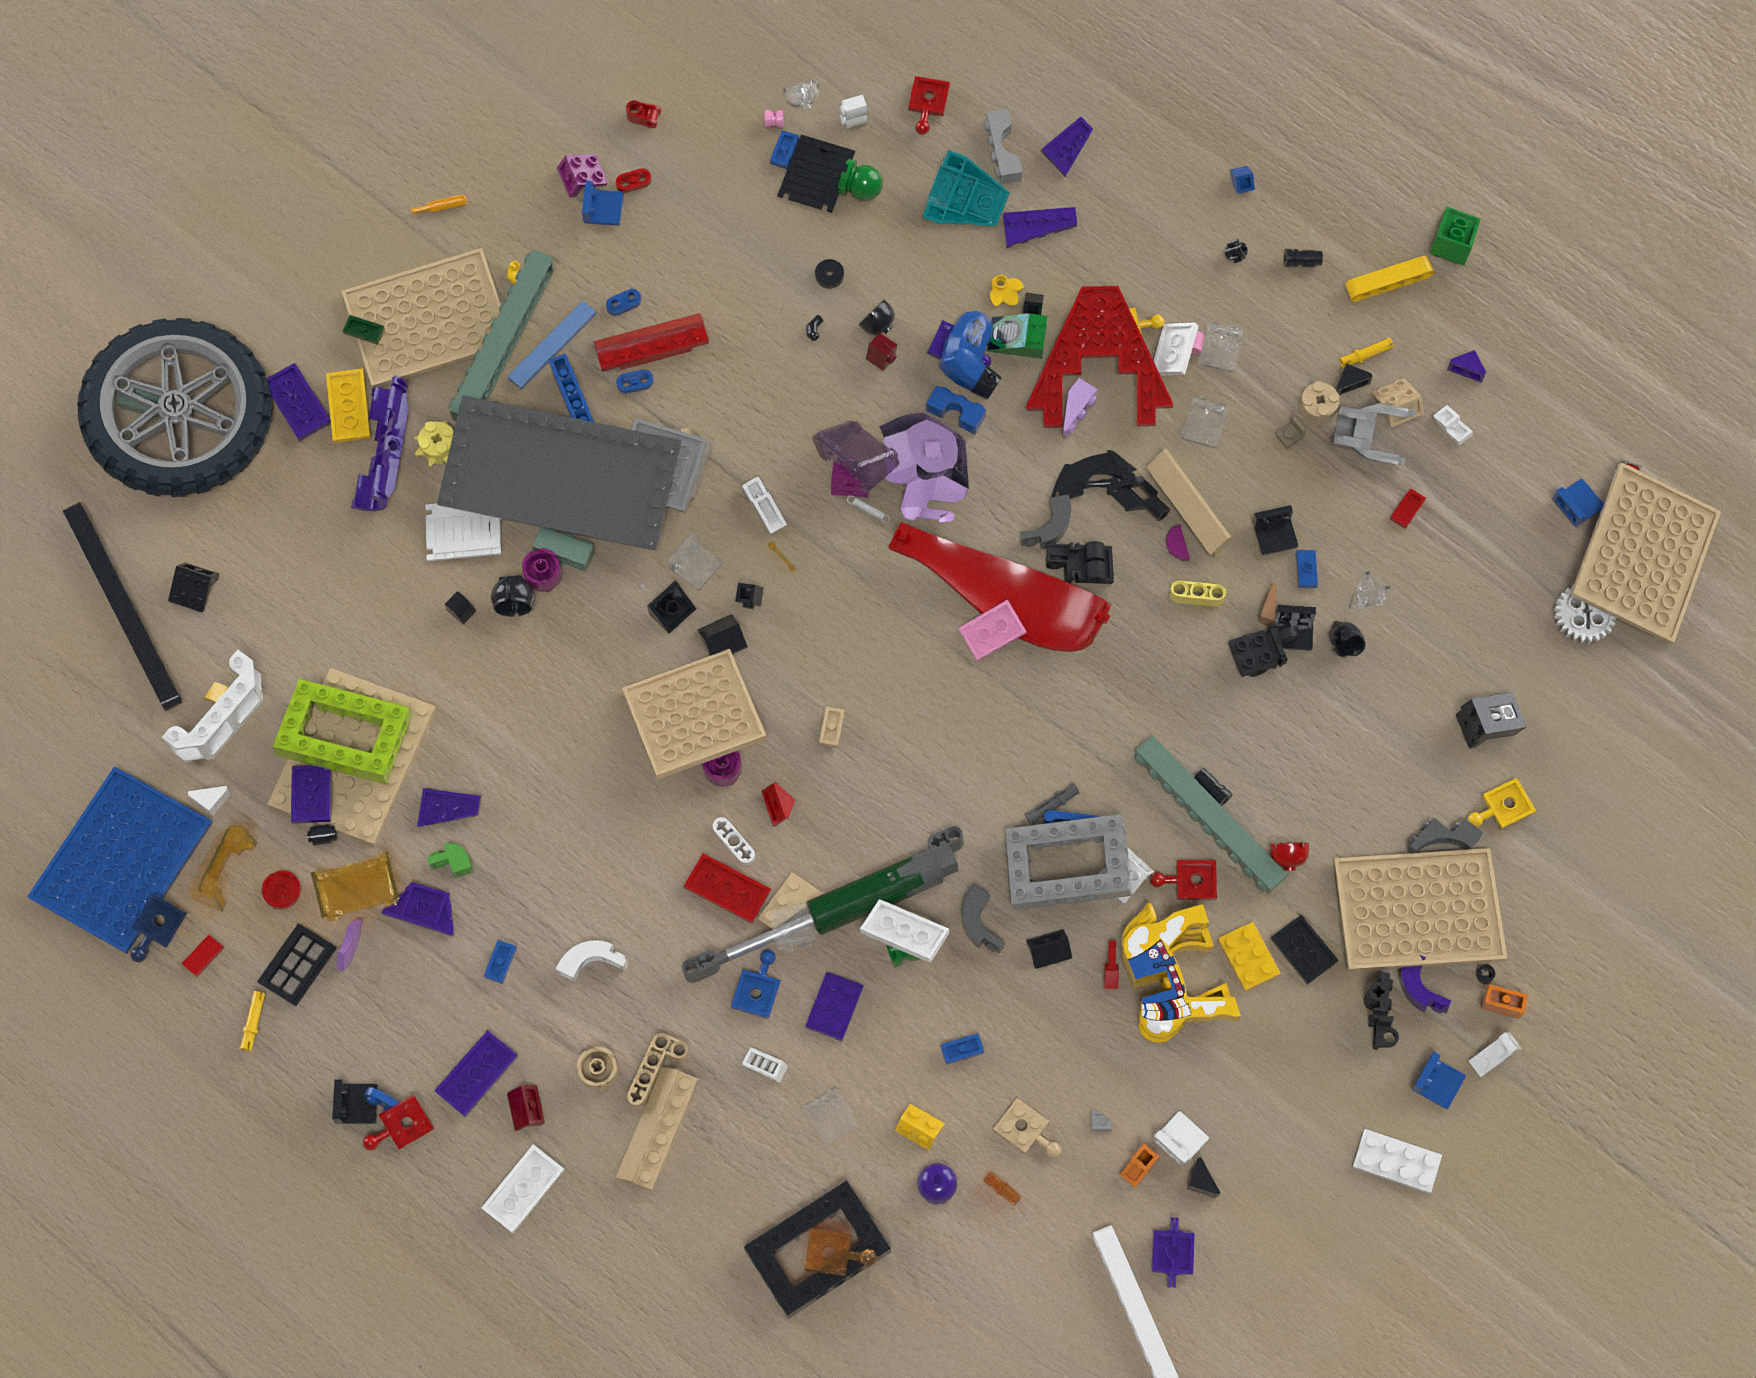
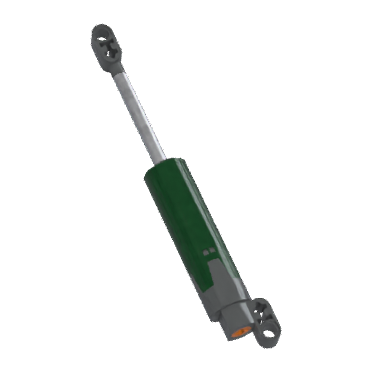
M953 826L933 834L928 838L927 850L806 901L808 915L717 954L713 951H705L685 960L682 964L685 979L690 983L703 980L718 973L720 965L814 925L818 934L824 935L868 916L879 899L893 905L942 884L944 877L959 871L953 852L960 850L964 845L962 830L959 827ZM953 837H958L957 840H951ZM690 969H696L693 973H688Z

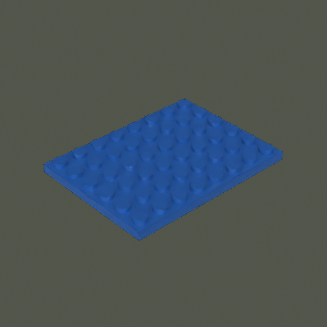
M113 767L27 897L127 954L140 935L138 931L131 927L151 894H155L162 899L165 897L213 822L122 770Z

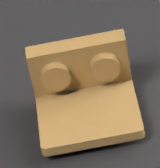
M1406 379L1397 380L1372 392V396L1379 403L1415 410L1414 417L1404 418L1386 414L1387 423L1391 428L1424 414L1422 396Z

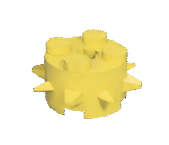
M447 420L444 422H426L419 435L413 437L420 446L415 455L424 456L429 461V466L444 464L443 462L447 463L454 433Z

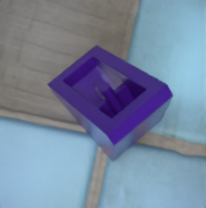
M1475 350L1451 359L1447 369L1481 383L1486 374V370Z

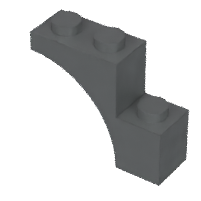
M1433 818L1431 822L1427 820L1420 828L1422 832L1419 836L1414 835L1408 842L1410 847L1407 852L1417 853L1424 847L1439 843L1451 844L1464 850H1470L1481 838L1483 832L1467 819H1464L1461 823L1457 821L1449 830L1436 818Z

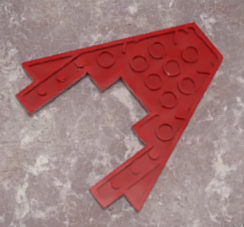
M1119 286L1081 287L1026 405L1027 411H1044V428H1063V376L1081 375L1082 358L1118 357L1119 375L1137 374V426H1156V409L1173 408V401Z

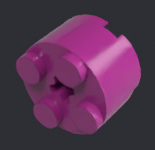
M540 548L529 552L524 557L522 570L525 580L532 589L540 592H551L560 583L562 569L559 559L553 551Z
M738 751L702 763L706 779L717 786H731L735 784L742 772V762Z

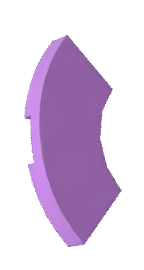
M355 919L347 926L344 942L337 952V970L344 971L355 954L362 928V920Z

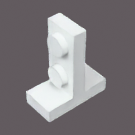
M1505 1032L1499 1036V1039L1470 1059L1469 1062L1479 1076L1483 1077L1522 1048L1511 1033Z

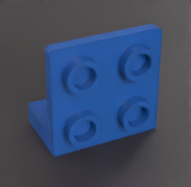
M586 181L582 207L583 222L587 224L619 226L623 192L597 190V188H594L593 181Z
M1584 479L1578 480L1567 489H1564L1562 486L1556 490L1552 498L1575 527H1578L1600 512L1604 505Z
M1434 1051L1412 1091L1447 1110L1466 1075L1440 1061L1441 1055Z

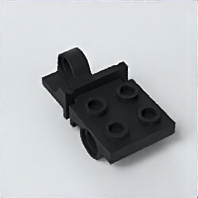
M1099 541L1088 542L1085 545L1076 543L1074 547L1073 542L1069 544H1047L1046 568L1060 569L1064 567L1065 581L1072 583L1075 579V583L1113 584L1112 546H1104Z
M1288 623L1277 627L1275 625L1269 626L1266 633L1265 630L1229 640L1228 645L1241 677L1248 675L1256 677L1265 673L1268 669H1276L1278 665L1282 667L1286 664L1288 658L1283 645L1296 642L1298 634L1295 627Z
M1382 972L1377 981L1370 985L1363 998L1365 1007L1373 1010V1015L1368 1017V1027H1374V1050L1393 1047L1399 1040L1398 1032L1391 1027L1394 1016H1387L1392 1007V999L1388 998L1389 992L1392 991L1393 980L1389 979L1390 973ZM1388 1032L1392 1033L1395 1037V1041L1387 1042L1384 1038V1034Z

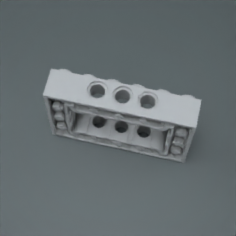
M1122 814L1006 829L1011 904L1016 910L1132 896L1126 824ZM1094 841L1100 843L1104 841L1106 874L1031 883L1033 881L1030 873V863L1032 861L1029 856L1028 845L1034 850H1042V848L1057 846V848H1061L1062 845H1081L1080 843Z

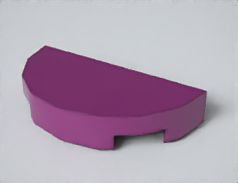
M1179 524L1168 532L1166 548L1169 554L1181 561H1189L1190 557L1181 525Z

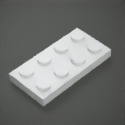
M880 899L860 928L861 934L931 963L949 935L948 928Z
M1364 1129L1352 1168L1431 1194L1442 1155Z
M533 1144L482 1206V1209L514 1234L565 1169Z

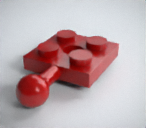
M915 76L908 111L922 113L921 120L915 126L917 133L924 135L929 132V114L944 117L950 88L949 81ZM928 93L934 95L932 99H927L924 96Z
M1177 860V876H1164L1160 872H1155L1150 876V883L1156 888L1162 887L1164 884H1177V900H1217L1216 860ZM1193 876H1200L1202 883L1196 885L1191 881V878Z
M413 1094L378 1114L386 1129L377 1135L370 1134L365 1136L363 1146L366 1150H375L379 1142L391 1136L399 1150L434 1130ZM405 1117L412 1119L411 1124L407 1127L401 1125V1120Z

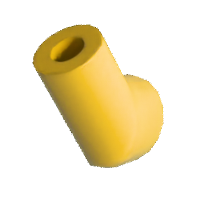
M512 261L507 269V278L514 285L517 281L515 279L516 274L520 268V264L517 261Z

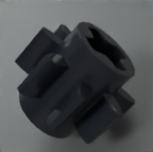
M1235 239L1227 244L1228 247L1225 248L1227 259L1238 263L1246 258L1248 248L1244 242L1239 243V240Z

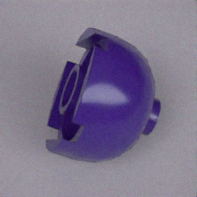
M933 1163L926 1166L919 1174L917 1181L918 1191L928 1203L936 1205L948 1202L955 1195L958 1185L954 1171L941 1163Z

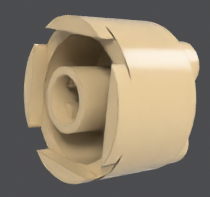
M1321 381L1308 386L1304 390L1300 402L1302 418L1311 425L1330 423L1337 412L1339 393L1332 386Z
M593 1047L586 1050L577 1061L578 1075L582 1083L591 1090L606 1091L618 1078L619 1067L612 1052L606 1048ZM601 1066L602 1070L595 1072L594 1068Z

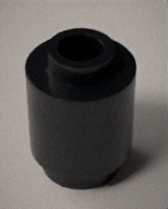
M330 824L310 827V831H307L308 842H312L313 846L337 841L335 825L330 826Z

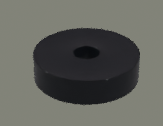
M834 259L823 260L815 268V279L824 288H835L844 279V268L841 263Z

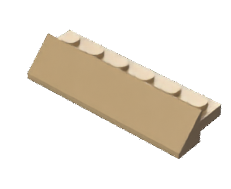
M1164 449L1146 468L1162 488L1164 494L1168 496L1175 509L1181 514L1186 524L1192 529L1197 539L1203 544L1208 554L1216 558L1221 555L1223 547L1229 544L1231 536L1168 450Z
M661 1068L615 1177L616 1179L653 1191L691 1103V1097L699 1081L698 1078L680 1072L679 1069Z

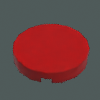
M284 870L268 875L261 889L266 903L274 909L281 910L296 904L302 890L297 877L291 872Z

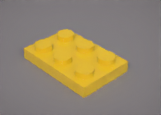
M1253 922L1218 938V942L1245 992L1281 974Z

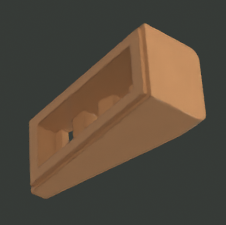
M1275 583L1271 584L1258 620L1259 623L1267 626H1272L1275 622L1277 594Z

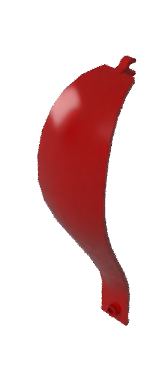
M903 522L900 523L888 546L889 550L912 558L928 567L981 614L1008 600L1027 632L1018 639L1038 647L1062 652L1084 650L1093 643L1103 624H1107L1111 617L1109 611L1112 604L1083 588L1019 563L938 537Z

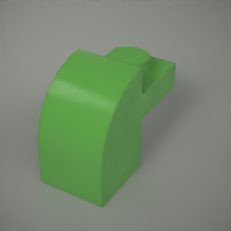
M452 843L444 844L446 852H434L430 857H427L432 870L450 864L454 878L473 873L470 859L466 851L459 845Z

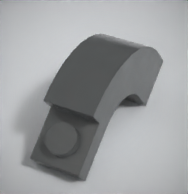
M1069 494L1050 498L1051 521L1043 528L1021 532L1019 539L1021 547H1032L1040 543L1041 550L1046 549L1047 544H1056L1065 535L1071 517Z
M973 885L966 895L963 904L962 923L965 933L977 948H980L985 943V947L988 950L1000 953L1004 948L1005 942L987 931L980 920V914L990 901V895L976 885Z

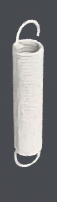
M858 498L854 499L851 505L883 521L885 513Z

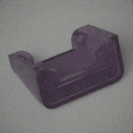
M850 420L817 432L812 437L819 456L825 461L832 458L848 470L854 480H860L862 484L860 487L866 493L900 465L897 458L898 453L892 447L889 449L865 431L857 421L853 422Z

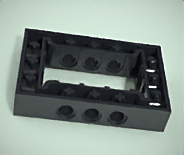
M847 1180L744 1246L748 1257L788 1319L891 1253L890 1246ZM841 1209L847 1223L851 1224L856 1232V1237L862 1243L793 1287L772 1253L781 1252L783 1247L795 1239L798 1241L800 1236L809 1230H815L817 1225L823 1221L835 1217L838 1210Z

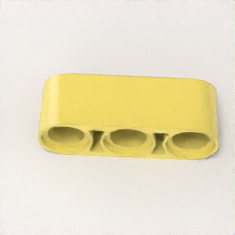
M1180 580L1172 584L1169 595L1170 599L1175 603L1219 607L1224 603L1226 590L1219 584ZM1174 590H1182L1183 594H1176ZM1199 591L1202 595L1196 596L1193 592ZM1218 593L1221 597L1215 598L1212 594Z

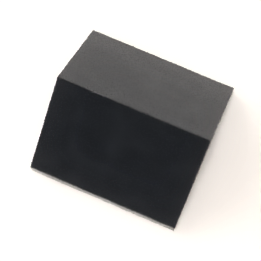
M674 581L647 605L649 615L668 634L697 609L677 581Z
M732 614L697 629L709 656L728 649L734 654L748 648L739 623Z

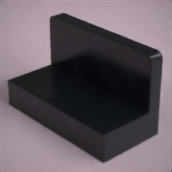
M1064 929L1026 940L1035 969L1072 959L1069 939Z

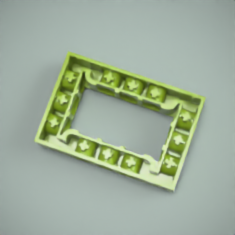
M299 679L275 738L273 749L278 757L386 785L411 720L410 709L399 704ZM314 703L320 712L325 713L326 711L338 714L342 718L346 716L357 719L358 722L365 721L381 727L372 753L304 736V729L307 721L311 719Z

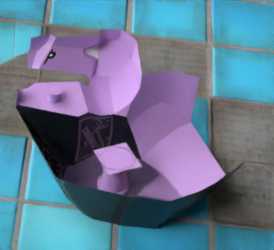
M925 413L904 415L879 426L884 437L886 475L881 476L892 483H907L901 505L904 518L914 521L930 518L937 519L940 523L954 520L955 514L951 511L931 509L927 507V503L929 500L955 503L966 497L969 482L965 440L945 424Z

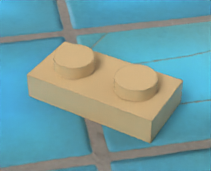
M826 707L819 745L838 748L845 715L844 709Z

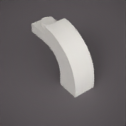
M598 940L586 941L572 947L565 953L556 967V972L558 975L575 982L581 970L591 962H606L625 971L628 963L623 954L616 951L612 953L614 950L613 944Z

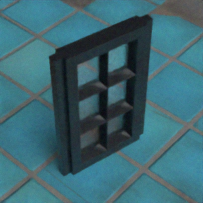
M297 924L257 983L297 1007L337 947L304 926Z

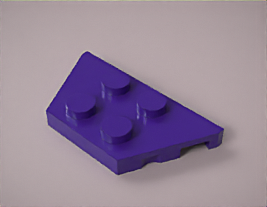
M412 882L405 888L403 893L394 899L393 903L381 912L382 915L454 937L449 893Z

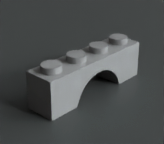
M1008 109L987 112L984 127L986 131H989L987 139L989 146L993 148L991 158L992 162H996V178L1000 179L1001 184L1022 181L1023 171L1019 156L1008 153L1001 144L1003 139L1011 134L1012 124Z

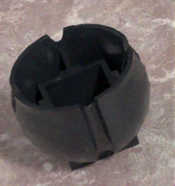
M522 575L499 577V581L495 584L491 593V603L494 612L503 616L514 617L516 613L519 616H523L532 611L534 592Z

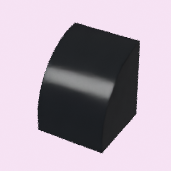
M1026 293L1023 314L1041 315L1044 295Z
M458 591L444 604L446 610L463 625L476 612L473 605Z

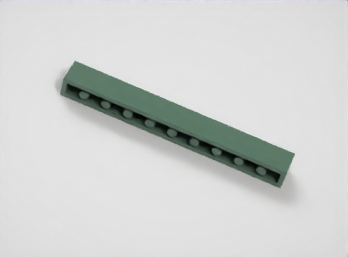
M1153 735L1135 750L1136 762L1148 770V774L1152 779L1158 780L1162 784L1161 787L1167 794L1171 793L1177 805L1181 808L1184 807L1189 812V817L1194 822L1198 821L1201 824L1204 833L1208 836L1211 835L1216 840V845L1221 850L1225 849L1229 853L1228 856L1232 862L1238 863L1243 868V873L1249 878L1252 877L1256 881V886L1262 892L1265 891L1269 895L1286 879L1287 873Z

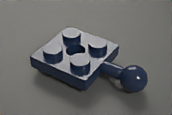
M151 894L131 927L145 936L139 947L132 949L131 959L137 963L144 961L147 955L145 950L152 940L167 948L187 913L157 895ZM157 915H161L164 918V923L161 926H157L154 923V918Z

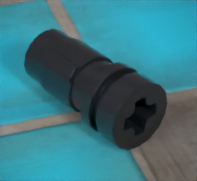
M1285 249L1283 257L1284 266L1292 267L1293 265V267H1298V265H1302L1303 267H1315V265H1322L1323 253L1322 251L1315 250L1298 251V249H1294L1292 251V249Z
M1205 768L1201 769L1194 776L1196 781L1221 806L1226 804L1233 794L1226 789L1225 785H1221Z

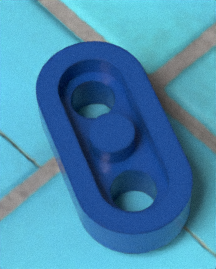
M628 289L612 296L606 302L607 312L612 316H618L637 308L641 304V295L636 289Z
M639 370L620 375L617 378L616 384L621 393L627 394L649 389L653 385L654 380L650 371ZM644 379L647 380L646 383H642L641 381ZM626 383L629 384L628 387H624L623 385Z
M371 1087L367 1088L364 1095L368 1103L375 1106L380 1105L384 1108V1111L399 1103L398 1100Z

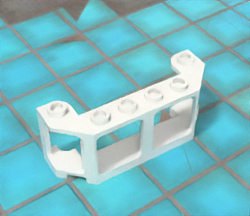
M239 650L229 660L231 669L239 674L238 678L193 730L187 733L181 727L174 726L169 728L162 736L171 752L186 763L198 759H214L263 702L261 674L254 669L253 660Z

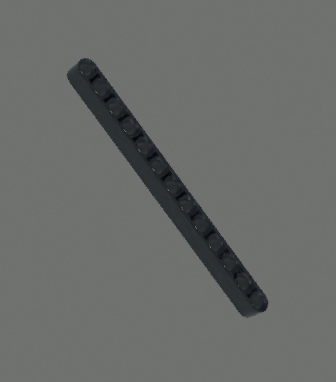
M78 502L62 510L163 709L166 712L183 703L81 503Z

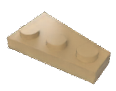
M792 872L758 917V921L771 930L778 928L791 920L797 913L805 910L806 901L824 893Z

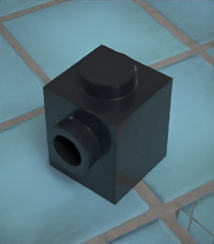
M738 583L735 602L743 604V608L754 609V606L761 607L764 588L753 584Z

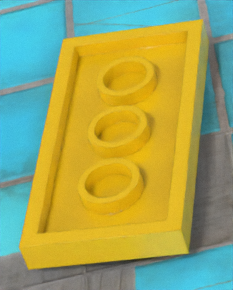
M363 368L326 373L333 443L371 439Z

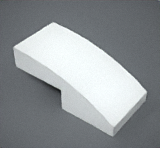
M1446 405L1433 415V419L1458 446L1473 436V431L1460 421V416L1449 406Z

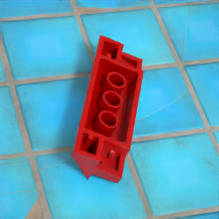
M700 313L596 340L593 343L601 370L604 372L619 367L620 370L691 352V348L709 344L703 319Z

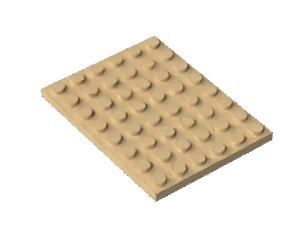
M482 248L342 290L349 315L383 325L385 328L378 345L356 338L372 388L390 384L392 377L395 375L406 379L474 358L478 349L481 350L483 346L482 340L485 334L490 333L492 320L494 317H498L501 305Z
M1620 463L1570 595L1669 644H1673L1721 511L1624 463Z
M330 668L322 685L399 704L410 709L411 720L387 784L332 771L331 822L314 823L317 825H335L336 832L375 846L435 713L436 706ZM314 703L311 719L307 721L304 729V736L372 753L381 727L365 721L358 722L357 719L346 716L342 718L338 714L326 711L325 713L320 712ZM290 759L287 760L269 799L268 807L291 815L292 766H306L309 764Z
M1490 848L1334 858L1348 972L1396 969L1410 966L1426 967L1507 961Z

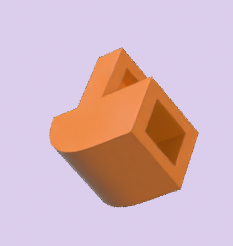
M1143 1143L1131 1158L1129 1164L1120 1173V1176L1136 1188L1154 1167L1160 1156Z

